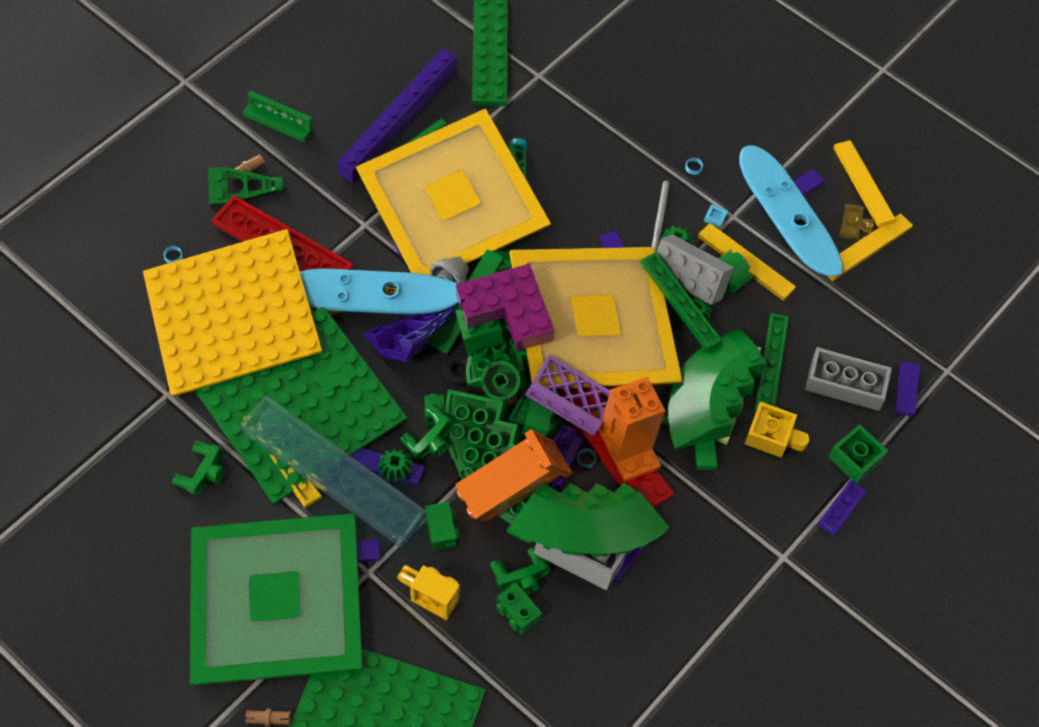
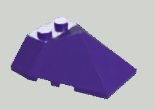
M451 307L429 314H411V317L403 320L399 317L394 319V324L389 326L382 324L368 331L364 336L382 357L408 362L429 346L456 313V308Z

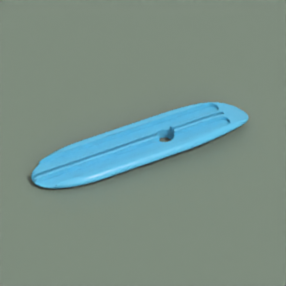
M753 145L745 146L741 150L739 158L743 176L788 245L798 258L813 271L826 276L839 275L843 269L842 261L831 236L786 170L772 155L762 148ZM799 219H802L806 224L802 226L797 225L794 220L799 221Z
M311 269L300 271L310 309L318 310L324 307L327 311L429 314L446 310L459 303L455 286L458 283L441 277L407 272L347 269ZM392 285L397 288L393 295L384 294L387 286Z

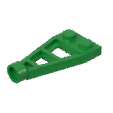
M228 167L208 168L210 205L226 204L233 195L246 200L272 192H283L282 177H269ZM229 178L242 180L244 183L243 190L230 194L227 190V180ZM250 179L259 180L262 182V188L256 191H249L247 182ZM272 182H275V187L271 186Z

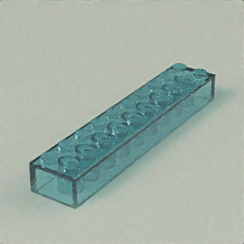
M265 395L240 424L244 435L347 510L355 513L358 518L401 549L426 518L425 509Z

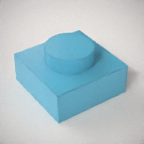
M711 204L704 222L721 228L728 211Z

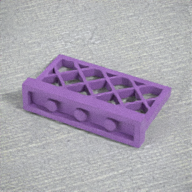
M549 354L525 395L591 435H594L603 422L607 402H600L598 394H604L609 397L610 390ZM549 362L557 367V372H549L547 366ZM564 374H571L575 381L567 383ZM560 375L562 384L554 385L551 377ZM547 378L550 386L544 387L537 382L539 379ZM581 384L589 385L592 392L584 393ZM577 386L579 394L571 395L568 387ZM564 388L566 396L560 397L555 389ZM594 396L596 404L588 405L585 397ZM581 398L583 407L574 405L572 399ZM598 408L600 413L599 419L591 415L590 409Z

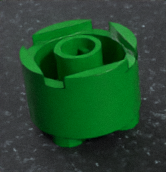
M733 250L727 251L718 258L734 267L724 294L736 292L752 280L753 277L752 273L749 274L748 269L750 266L746 259L738 252L732 253Z
M494 361L482 372V389L488 397L494 400H507L514 396L520 387L519 371L508 361ZM504 375L506 383H502L501 386L497 385L498 381L495 378Z

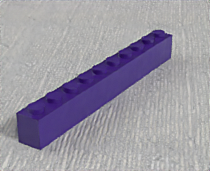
M442 48L338 161V173L340 176L352 183L355 182L360 176L356 167L376 158L456 71L457 56Z

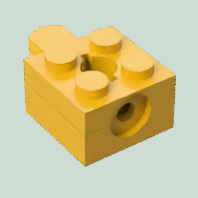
M760 402L745 445L782 458L786 447L797 451L805 450L809 442V436L805 432L793 429L797 417L796 414Z
M406 565L403 566L402 572L398 574L397 578L400 582L410 587L411 601L447 620L459 601L460 585L451 577L446 578L440 575L439 571L433 567L427 568L423 565L418 572Z

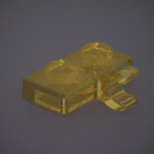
M846 204L839 236L857 240L860 229L866 233H872L874 220L862 218L864 207Z

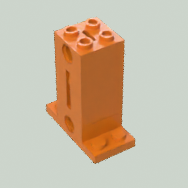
M648 376L610 390L603 422L598 429L624 482L659 470L661 467L653 451V446L665 409ZM599 410L592 412L591 415L599 419Z
M531 429L524 433L527 439L456 484L458 488L457 494L462 501L466 502L468 506L466 509L470 517L489 522L533 494L543 483L547 485L560 476L567 478L573 474L554 440Z

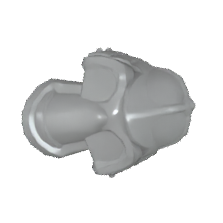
M460 256L437 260L430 268L431 276L445 278L458 284L467 281L468 266Z

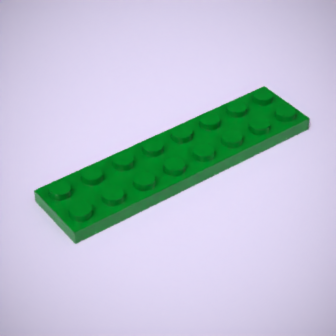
M474 0L472 105L507 106V0Z

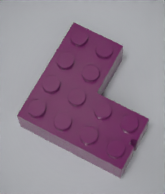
M530 263L455 285L456 296L467 328L505 318L517 351L554 340L555 330Z

